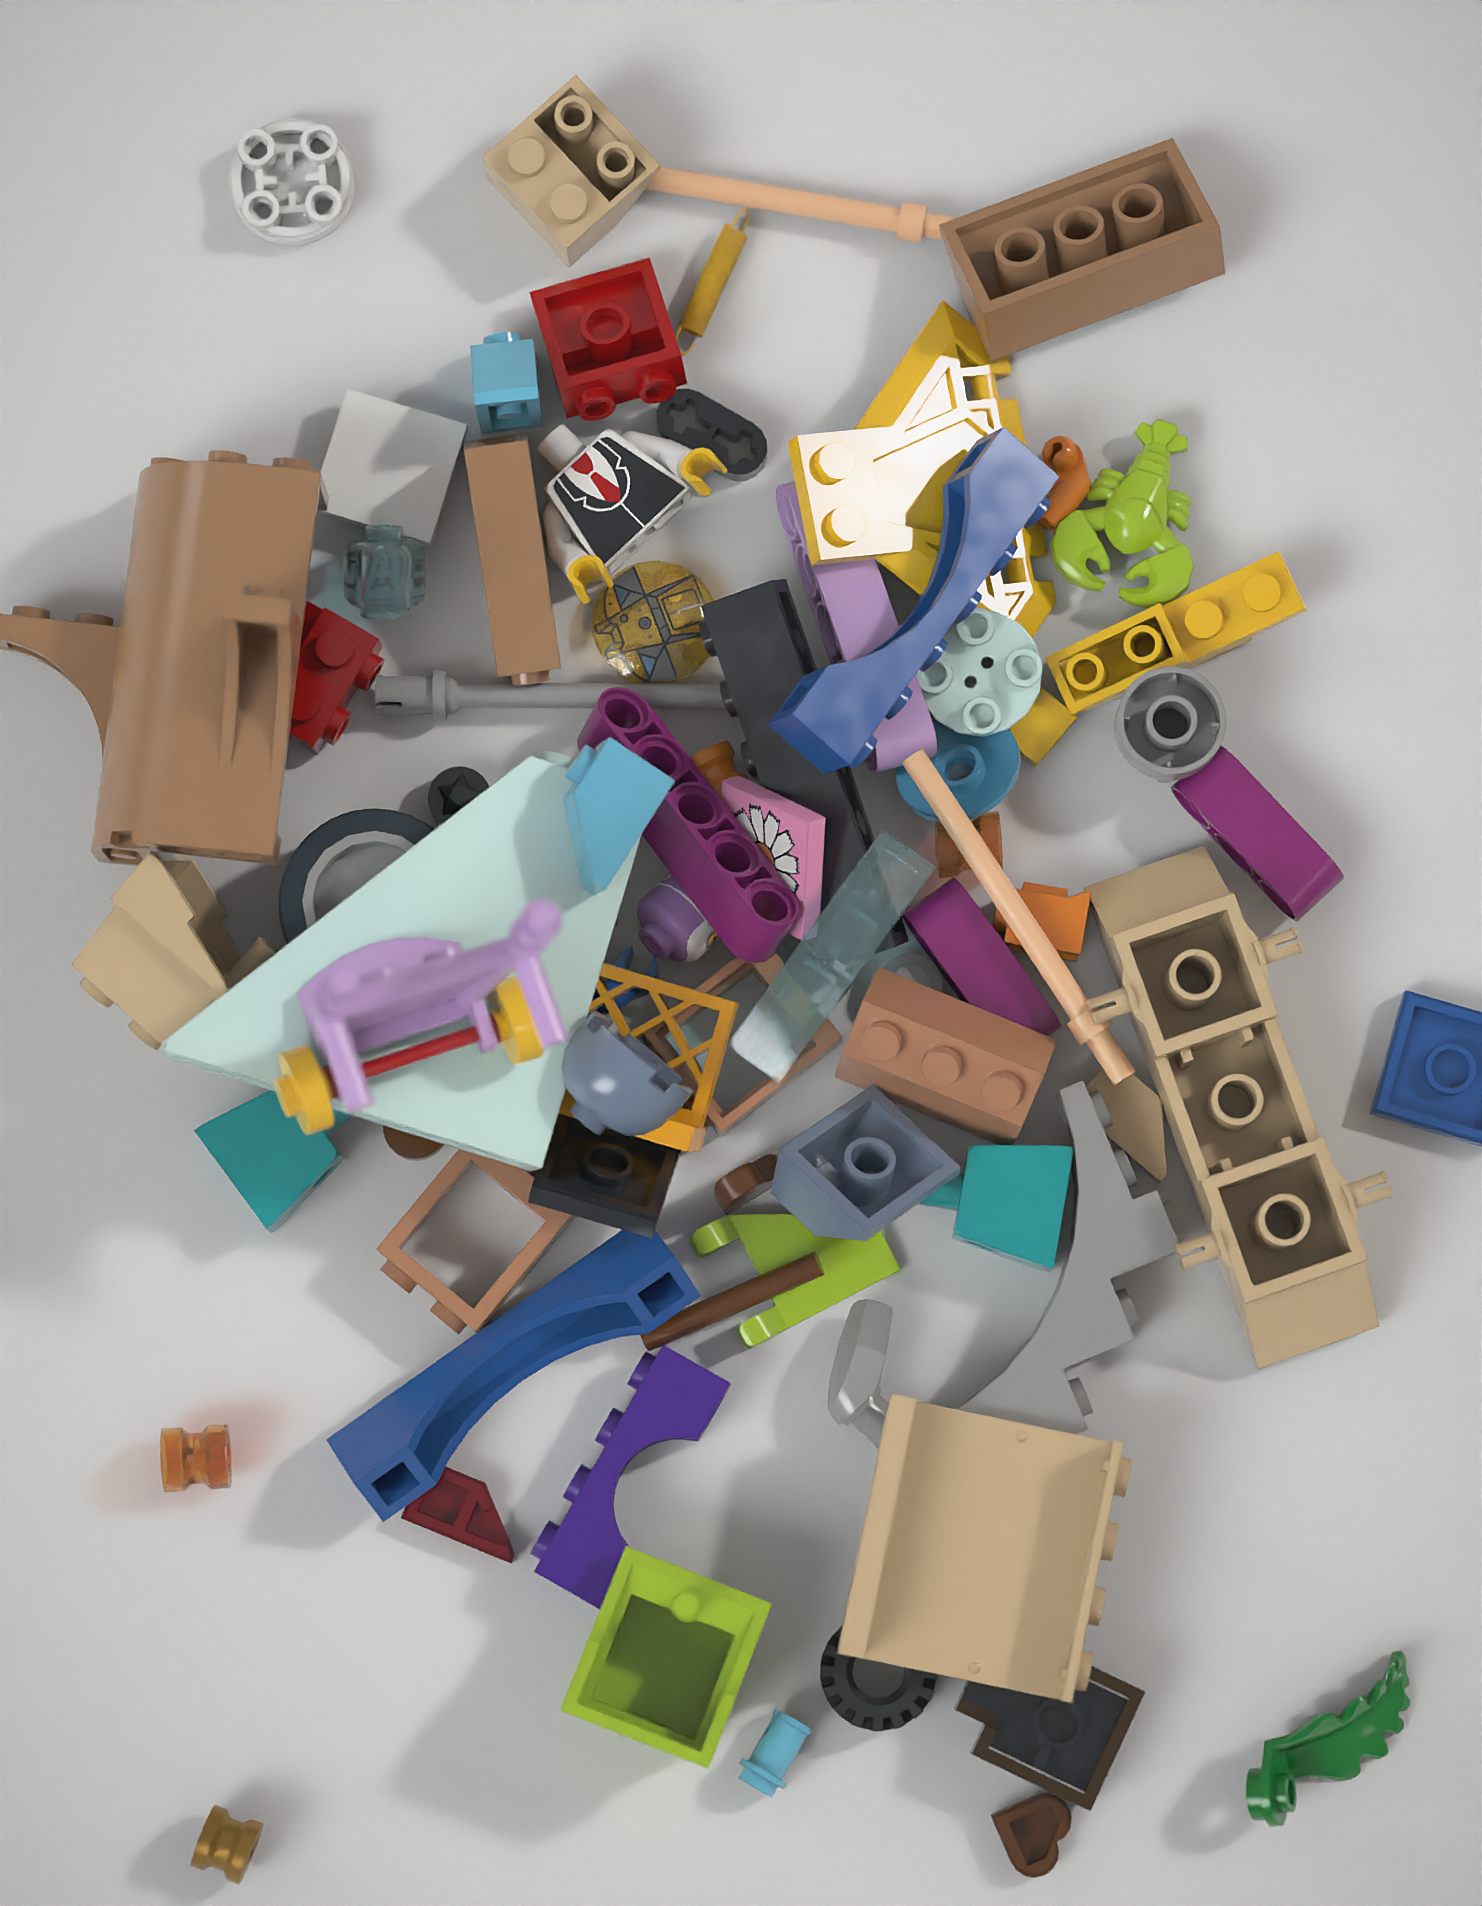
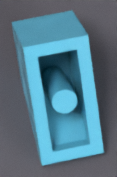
M507 332L488 335L483 338V344L470 345L474 402L481 434L543 427L533 339L521 340L520 334Z
M611 737L598 744L595 750L586 744L573 760L564 776L573 782L563 801L582 889L593 896L606 890L675 782V780Z

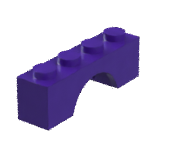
M665 1345L661 1347L657 1356L647 1351L643 1354L627 1383L628 1386L637 1390L624 1413L615 1407L611 1410L595 1439L597 1443L604 1446L602 1453L592 1469L584 1464L580 1465L563 1495L564 1499L572 1503L560 1526L550 1520L548 1521L530 1553L540 1559L534 1570L535 1573L598 1609H601L625 1546L629 1547L618 1528L614 1511L616 1487L622 1472L635 1456L654 1444L669 1440L699 1442L731 1387L730 1382Z

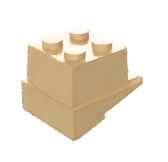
M149 852L111 897L110 900L116 906L71 965L84 976L80 985L92 998L108 1008L115 1003L132 1018V1021L128 1024L129 1029L145 1044L158 1050L162 1041L278 951L264 938L259 937L248 951L242 955L222 923L228 912L195 860L189 855Z

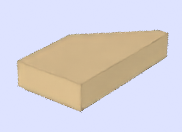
M1102 1068L1086 1088L1088 1093L1099 1090L1112 1120V1126L1104 1129L1107 1139L1120 1150L1123 1149L1130 1159L1160 1183L1167 1175L1162 1101L1160 1097L1134 1074L1114 1085Z

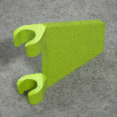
M793 1214L726 1215L697 1229L689 1238L690 1245L699 1258H705L740 1239L758 1276L812 1252L817 1254L824 1269V1276L771 1298L774 1307L744 1321L738 1327L737 1334L743 1346L747 1349H752L785 1330L901 1270L881 1231L866 1241L813 1235Z

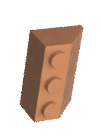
M878 967L863 998L834 1077L864 1090L874 1085L891 1101L998 1145H1014L1041 1084L1057 1040Z

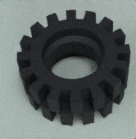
M842 1626L833 1633L822 1653L820 1680L827 1701L840 1717L858 1728L871 1731H885L903 1727L923 1712L935 1692L934 1688L938 1674L904 1667L903 1681L893 1694L883 1698L867 1696L859 1690L854 1682L853 1666L857 1657L837 1653Z

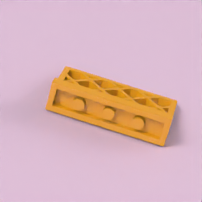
M603 963L596 985L600 997L591 1002L588 1014L606 1005L621 1037L623 1035L627 1036L630 1033L635 1038H638L666 1022L682 1052V1055L666 1064L674 1070L687 1062L699 1084L692 1109L681 1107L660 1128L644 1135L633 1136L685 1152H701L708 1129L707 1126H704L739 1003ZM602 977L616 980L623 984L609 991ZM635 987H639L649 991L661 1015L631 1031L614 999ZM663 995L680 999L684 1002L670 1009ZM695 1005L720 1011L712 1038L691 1049L674 1017ZM708 1051L702 1070L696 1057ZM565 1088L558 1113L576 1118L570 1112V1109L577 1101L567 1088Z

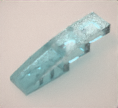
M883 829L781 968L727 1046L780 1084L849 991L858 975L890 934L896 922L928 881L936 866Z

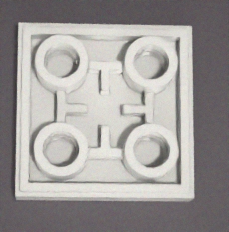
M347 389L321 468V474L329 496L328 510H317V514L394 537L412 539L418 544L432 547L469 430L468 424Z

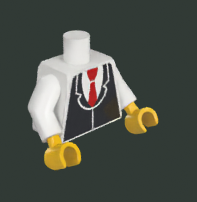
M562 424L555 428L537 448V451L559 472L544 488L547 505L543 509L541 520L549 557L569 579L580 602L587 604L591 599L585 589L590 583L603 581L609 589L612 588L614 583L611 576L690 502V488L683 481H688L700 496L707 497L712 493V490L702 480L704 475L712 470H718L722 474H726L727 468L710 449L703 447L692 450L673 440L632 430L618 435L613 430L606 429L586 447Z

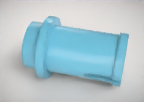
M777 1709L772 1714L773 1718L749 1760L741 1759L739 1764L744 1766V1769L738 1777L743 1782L771 1798L778 1787L785 1789L787 1783L782 1781L807 1735L809 1736L812 1732L804 1724Z

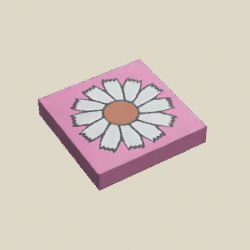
M739 775L722 780L721 799L790 887L799 902V913L788 934L802 941L819 935L825 817Z

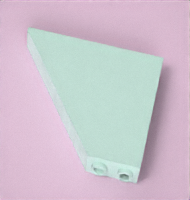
M541 751L539 758L529 756L162 1041L158 1055L276 1091L274 1080L282 1077L279 1054L281 1052L308 1045L319 1068L324 1067L297 995L321 970L343 955L368 944L396 938L428 937L455 941L462 945L463 951L509 937L512 924L520 917L522 910L527 904L536 900H549L558 906L562 925L559 933L539 956L569 1040L549 1048H544L541 1058L517 1066L509 1059L502 1043L494 1047L493 1051L481 1054L477 1044L473 1043L367 1078L366 1082L374 1105L366 1109L348 1113L344 1101L338 1102L336 1098L330 1100L332 1109L528 1171L542 1169L566 1088L561 1069L564 1052L577 1029L587 1018L641 835L606 890L593 896L582 889L563 801L564 796L573 784L564 776L574 759L550 751ZM514 971L509 977L517 976L516 971ZM487 995L484 998V1001L486 1004L487 1011L491 1012L489 998ZM467 1018L359 1053L357 1057L359 1062L363 1063L469 1028L470 1026Z

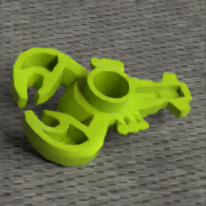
M1157 419L1152 425L1141 422L1135 430L1134 435L1144 446V449L1141 453L1137 454L1134 463L1129 466L1126 475L1109 468L1102 469L1098 473V478L1091 485L1092 490L1087 494V500H1108L1106 505L1084 511H1073L1058 523L1050 542L1054 566L1063 578L1084 590L1097 592L1103 591L1106 582L1094 576L1086 568L1085 562L1087 559H1091L1098 563L1101 572L1109 573L1110 560L1096 532L1105 530L1110 542L1123 554L1138 553L1153 546L1158 553L1131 566L1123 576L1129 581L1137 577H1147L1149 584L1135 589L1119 587L1118 598L1130 605L1147 609L1159 603L1165 605L1180 598L1188 591L1194 571L1189 548L1184 543H1181L1167 526V521L1170 520L1179 530L1185 531L1189 527L1187 520L1190 519L1191 511L1189 507L1191 506V498L1185 493L1168 489L1171 481L1169 477L1171 469L1170 455L1186 452L1188 437L1178 434L1177 425Z

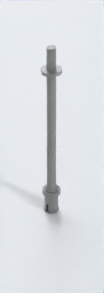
M433 670V676L376 675L375 682L376 715L433 714V720H447V714H453L459 708H594L601 693L608 688L614 687L627 688L638 693L647 701L652 709H726L721 697L720 684L534 683L513 685L512 683H459L453 676H447V670Z

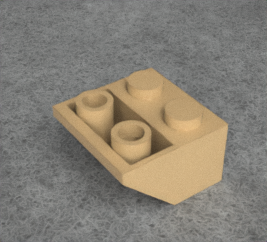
M577 75L572 77L482 157L485 176L489 182L568 267L572 266L617 226L661 169V165Z

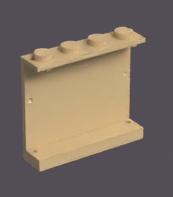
M891 1394L888 1400L837 1653L1072 1703L1074 1689L1086 1691L1092 1667L1093 1653L1082 1650L1087 1624L1098 1627L1104 1607L1106 1588L1095 1586L1100 1560L1111 1562L1115 1551L1119 1523L1108 1521L1113 1495L1125 1496L1132 1463L1131 1458L1121 1457L1124 1442L1090 1438L918 1402L915 1398Z

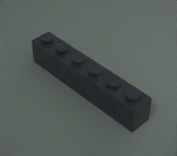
M770 580L700 605L705 620L699 622L700 635L708 654L711 657L718 656L725 680L720 682L721 697L729 715L732 718L737 716L739 718L746 741L741 742L740 749L748 773L752 778L759 777L762 787L825 817L819 935L805 940L811 956L815 960L821 958L824 970L826 971L909 942L851 768L846 766L823 774L767 725L802 676L817 670L787 580Z

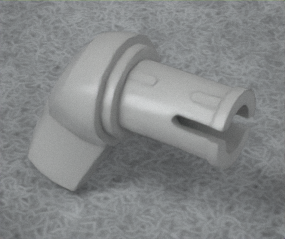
M863 1299L853 1303L843 1327L829 1380L828 1409L837 1424L849 1425L852 1423L879 1449L888 1402L879 1394L882 1389L879 1384L887 1353L893 1307L875 1300Z

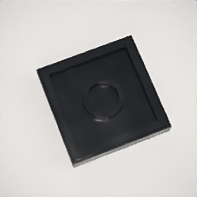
M558 1113L542 1169H538L528 1202L653 1238L681 1150L633 1135L626 1136L610 1128H606L601 1135H598L577 1118Z

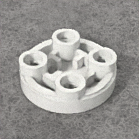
M281 119L267 123L257 129L249 130L241 137L229 170V190L239 217L252 232L276 244L289 246L304 245L327 236L344 220L354 198L355 175L347 150L331 128L324 124H317L303 119Z

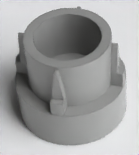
M1167 666L1148 671L1138 677L1127 688L1120 701L1113 725L1117 745L1123 757L1133 768L1148 777L1157 779L1158 782L1169 783L1174 780L1190 777L1210 763L1223 741L1226 731V710L1222 698L1216 688L1205 677L1190 669ZM1166 708L1179 711L1187 721V733L1177 739L1162 737L1153 726V715Z

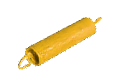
M742 208L737 213L732 224L723 225L712 253H710L706 262L707 264H705L701 273L702 275H700L689 303H687L686 309L683 312L684 314H682L681 320L678 323L680 328L676 334V340L681 329L695 337H703L709 320H711L715 311L714 309H716L715 306H717L719 298H721L732 270H734L733 267H735L746 239H748L747 235L743 232L731 228L735 225L740 213L745 211L746 219L741 230L745 229L749 218L746 208ZM695 342L692 343V346L686 352L680 351L681 355L688 354L694 347Z

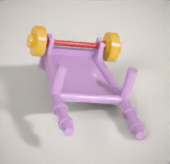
M549 900L530 902L524 907L520 917L512 924L509 937L463 951L462 945L455 941L428 937L396 938L368 944L343 955L321 970L297 995L324 1067L319 1068L308 1045L296 1047L279 1054L282 1077L275 1079L274 1082L279 1102L286 1117L295 1115L303 1132L306 1135H310L334 1126L331 1099L336 1098L338 1102L344 1101L348 1113H354L374 1105L366 1082L367 1078L473 1043L477 1044L481 1054L493 1051L494 1047L502 1043L509 1059L517 1066L541 1058L544 1048H549L569 1040L539 956L561 929L562 918L558 906ZM514 971H516L517 976L509 977ZM487 995L489 998L491 1012L487 1011L486 1004L484 1001V998ZM467 1018L470 1026L469 1028L360 1063L357 1057L359 1053Z

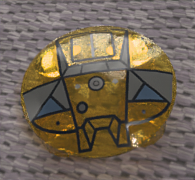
M666 561L636 563L611 578L614 583L613 587L609 589L605 584L597 597L592 615L594 641L600 655L609 667L629 683L648 684L675 683L698 670L710 656L703 644L699 630V622L705 620L700 605L714 601L702 580L688 569Z

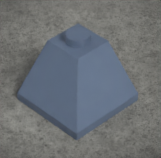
M871 1085L779 1149L771 1194L813 1235L866 1241L960 1174L961 1166L876 1086Z

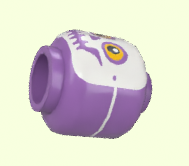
M671 873L665 876L638 903L637 916L642 927L638 932L639 938L645 948L658 959L665 960L669 956L679 962L691 963L699 959L720 939Z

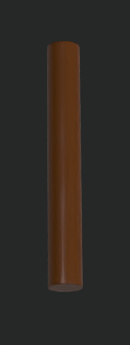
M815 1252L807 1254L682 1309L650 1333L640 1334L646 1349L650 1352L825 1275L823 1266Z

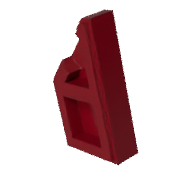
M445 1467L437 1484L405 1506L401 1519L508 1563H513L516 1554L485 1482Z

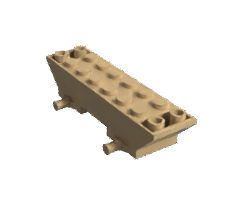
M1204 845L1085 886L1084 892L1091 891L1089 905L1119 989L1091 999L1087 998L1088 1010L1092 1011L1109 1004H1114L1091 1014L1095 1025L1129 1013L1208 1232L1207 1234L1174 1244L1177 1256L1198 1248L1203 1249V1251L1179 1259L1183 1270L1215 1258L1218 1259L1257 1370L1380 1327L1365 1263L1368 1257L1357 1230V1208L1385 1198H1391L1393 1194L1390 1185L1368 1193L1365 1192L1366 1189L1388 1181L1384 1171L1347 1184L1345 1178L1334 1167L1324 1137L1320 1138L1279 1027L1276 1018L1279 1014L1268 986L1267 964L1303 953L1300 940L1279 948L1275 947L1296 940L1299 935L1295 927L1258 940L1256 934L1244 921L1235 893L1230 894Z

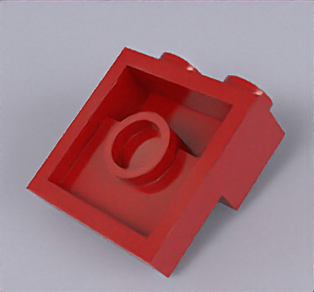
M650 257L529 292L566 419L580 416L586 421L602 420L614 412L617 404L637 398L649 404L661 403L675 394L676 387L688 384L681 352Z
M306 600L289 739L318 755L325 742L332 746L338 742L352 717V713L346 710V707L358 688L365 692L370 689L376 680V675H379L385 659L379 656L382 650L379 638L328 608L324 607V609H321Z

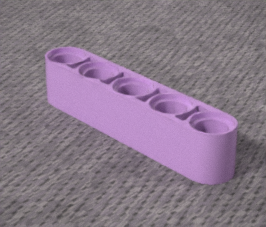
M795 481L781 484L776 489L778 514L830 665L862 658L887 640L899 627L876 560L870 559L811 566ZM916 675L908 684V687L913 691L909 701L893 718L889 720L884 718L872 734L878 741L864 761L873 774L903 766L902 762L921 749L925 751L929 758L936 756V734Z

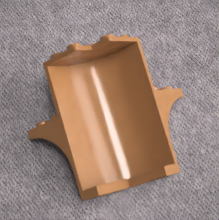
M224 450L209 451L208 461H182L166 457L152 458L150 466L144 468L139 474L120 627L113 626V618L94 613H76L75 622L50 619V611L31 606H13L12 615L0 613V650L32 657L58 671L80 691L93 712L99 730L103 759L91 848L92 854L99 862L138 866L149 852H165L278 865L281 838L277 830L317 510H328L329 502L328 492L321 471L311 470L312 464L310 462L295 458L279 457L273 459L272 466L247 463V456Z

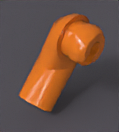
M1055 436L1049 439L1042 449L1044 463L1059 476L1047 497L1051 500V504L1044 515L1037 521L1051 533H1054L1061 520L1073 511H1076L1091 488L1084 455L1080 447L1065 436Z

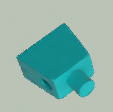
M269 1090L200 1125L194 1131L264 1227L273 1233L344 1160L343 1156L328 1136L354 1116L332 1109L334 1126L306 1135L295 1115L286 1117L279 1102L277 1092Z
M1065 1145L969 1146L963 1173H960L921 1201L919 1205L956 1211L952 1234L953 1239L1029 1267L1051 1272L1055 1263L1074 1147Z

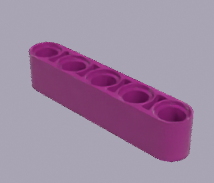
M622 687L608 688L601 693L577 738L578 750L581 751L586 744L595 750L598 744L611 737L675 780L643 830L642 836L726 947L736 957L752 963L766 962L773 957L797 918L799 902L795 894L647 701L630 689Z

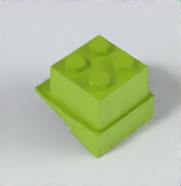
M625 1546L560 1711L709 1769L772 1603Z

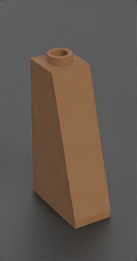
M520 433L465 441L464 454L498 677L511 676L513 685H528L550 680L549 670L561 668L528 434Z

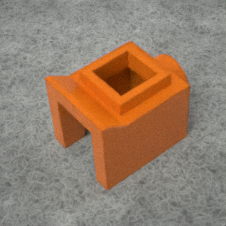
M1024 882L1021 889L1015 888L1061 959L1077 962L1082 949L1091 891H1085L1069 898L1067 897L1068 889L1030 882ZM996 907L993 928L996 932L1004 933L1003 941L1010 951L1027 954Z

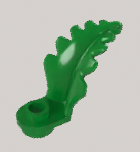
M1402 1651L1392 1652L1384 1676L1376 1682L1367 1697L1365 1698L1362 1695L1354 1698L1340 1715L1337 1716L1334 1713L1316 1715L1291 1734L1264 1741L1261 1768H1250L1246 1779L1247 1806L1249 1814L1254 1821L1265 1820L1270 1827L1282 1826L1285 1823L1287 1813L1294 1812L1296 1808L1297 1790L1295 1779L1306 1776L1347 1781L1360 1774L1361 1757L1381 1759L1388 1754L1389 1749L1383 1736L1384 1732L1399 1734L1404 1729V1721L1399 1717V1711H1406L1410 1706V1699L1404 1692V1687H1408L1410 1680L1406 1673V1656Z

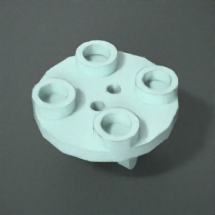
M975 608L964 621L959 624L954 622L943 636L948 645L940 658L926 671L922 672L919 669L916 673L927 708L937 722L958 734L985 737L1010 729L1029 713L1040 693L1043 665L1036 643L1020 623L1000 612ZM984 658L993 660L991 668L985 669L982 667L981 662ZM968 677H973L976 679L977 684L973 688H968L964 684L965 680Z

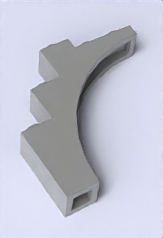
M1083 1080L1060 1089L1055 1094L1070 1147H1074L1071 1163L1075 1192L1070 1244L1056 1290L1033 1334L1003 1371L964 1404L956 1408V1410L1071 1434H1078L1088 1430L1084 1416L1093 1413V1409L1079 1377L1068 1381L1064 1369L1135 1340L1130 1327L1140 1323L1126 1288L1115 1291L1111 1279L1176 1253L1174 1244L1179 1243L1177 1238L1186 1235L1184 1224L1172 1199L1162 1202L1157 1190L1132 1199L1128 1188L1137 1185V1180L1130 1161L1123 1149L1113 1153L1104 1131L1105 1128L1112 1126L1107 1106L1099 1090L1088 1093Z

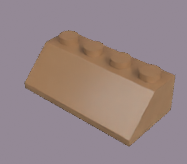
M1173 138L939 224L940 233L967 312L991 361L1225 274L1220 225Z

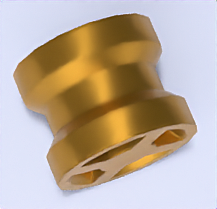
M214 1805L197 1841L190 1866L200 1870L209 1867L216 1868L224 1872L228 1881L240 1884L257 1847L264 1823L254 1819L245 1822L238 1821L230 1817L227 1809Z

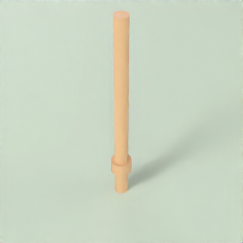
M662 166L645 188L664 193L897 232L896 239L921 243L922 237L943 240L939 224L958 218L927 212L926 205L902 202L901 207Z
M921 749L902 762V765L1071 1019L1066 1025L1080 1046L1087 1043L1114 1085L1136 1072L1108 1030L1113 1025L1111 1021L1106 1020L1098 1025L1093 1023L1091 1014L1102 1010V1007L1092 1011L1088 1010L1087 996L925 751Z

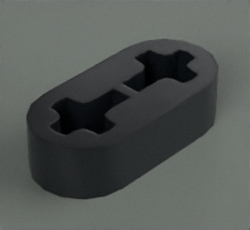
M689 388L677 389L671 398L659 404L657 427L661 438L673 440L692 450L703 447L710 449L727 468L726 474H722L718 470L712 471L733 481H747L757 476L764 468L767 460V440L762 430L753 422L704 394ZM688 405L696 408V421L709 429V431L705 435L687 426L681 434L673 430L674 418L669 413L673 409L677 412H683ZM717 435L732 443L739 442L742 436L751 440L750 452L755 458L752 461L741 458L736 465L729 463L728 449L715 441Z

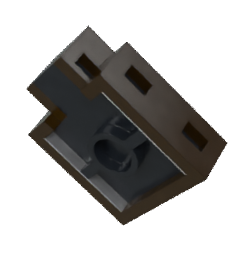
M1092 1666L1086 1691L1074 1689L1072 1703L967 1680L954 1706V1710L983 1723L970 1754L1091 1811L1145 1691Z

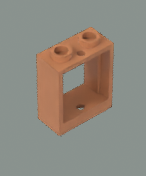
M776 952L769 960L760 963L747 962L736 957L694 989L721 997L753 972L810 1044L725 1111L721 1109L712 1097L704 1126L708 1128L712 1126L720 1137L724 1136L842 1043V1035ZM680 1000V1001H679L678 1003H676L673 1007L677 1006L678 1004H680V1003H682V1002H684V1001H683V1000ZM695 1005L674 1018L681 1028L707 1007ZM666 1022L642 1035L648 1044L647 1047L665 1063L680 1056L667 1040L672 1034ZM684 1063L674 1069V1071L683 1079L679 1085L689 1087L693 1091V1094L682 1106L692 1109L699 1084L691 1069Z
M458 1149L377 1247L376 1250L387 1259L380 1270L407 1293L410 1294L418 1284L434 1297L437 1302L429 1311L458 1335L467 1325L477 1333L486 1327L576 1216L529 1203L528 1199L534 1177L524 1169ZM472 1164L544 1222L474 1309L402 1250Z

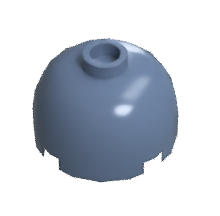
M593 1011L577 1029L564 1052L561 1066L564 1085L577 1101L570 1109V1112L581 1123L598 1135H601L606 1127L626 1136L644 1135L660 1128L679 1111L693 1094L692 1089L679 1085L683 1079L660 1057L630 1033L627 1036L623 1035L620 1039L608 1030L614 1022L597 1011Z

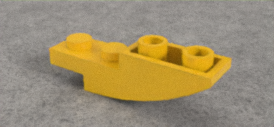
M1277 551L1165 605L1159 603L1061 649L1045 657L1067 708L1073 716L1123 697L1127 688L1138 677L1148 671L1167 666L1190 669L1252 641L1251 637L1306 612L1307 608L1282 554Z

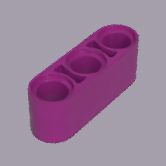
M1220 745L1214 758L1205 768L1190 777L1178 780L1170 787L1174 797L1191 817L1264 894L1293 921L1298 922L1344 879V875L1332 858L1242 763L1223 746Z
M951 878L901 914L915 939L938 967L941 975L959 1000L1046 1036H1050L1062 1027L1049 1003L978 905L956 878Z

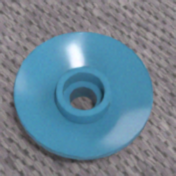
M936 719L932 720L937 740L936 756L929 759L969 819L976 818L990 811L1008 795L1019 774L1021 757L1014 735L1010 729L985 737L958 734L937 722ZM904 766L896 767L897 787L907 806L921 817L940 822ZM968 775L966 778L958 780L960 777Z

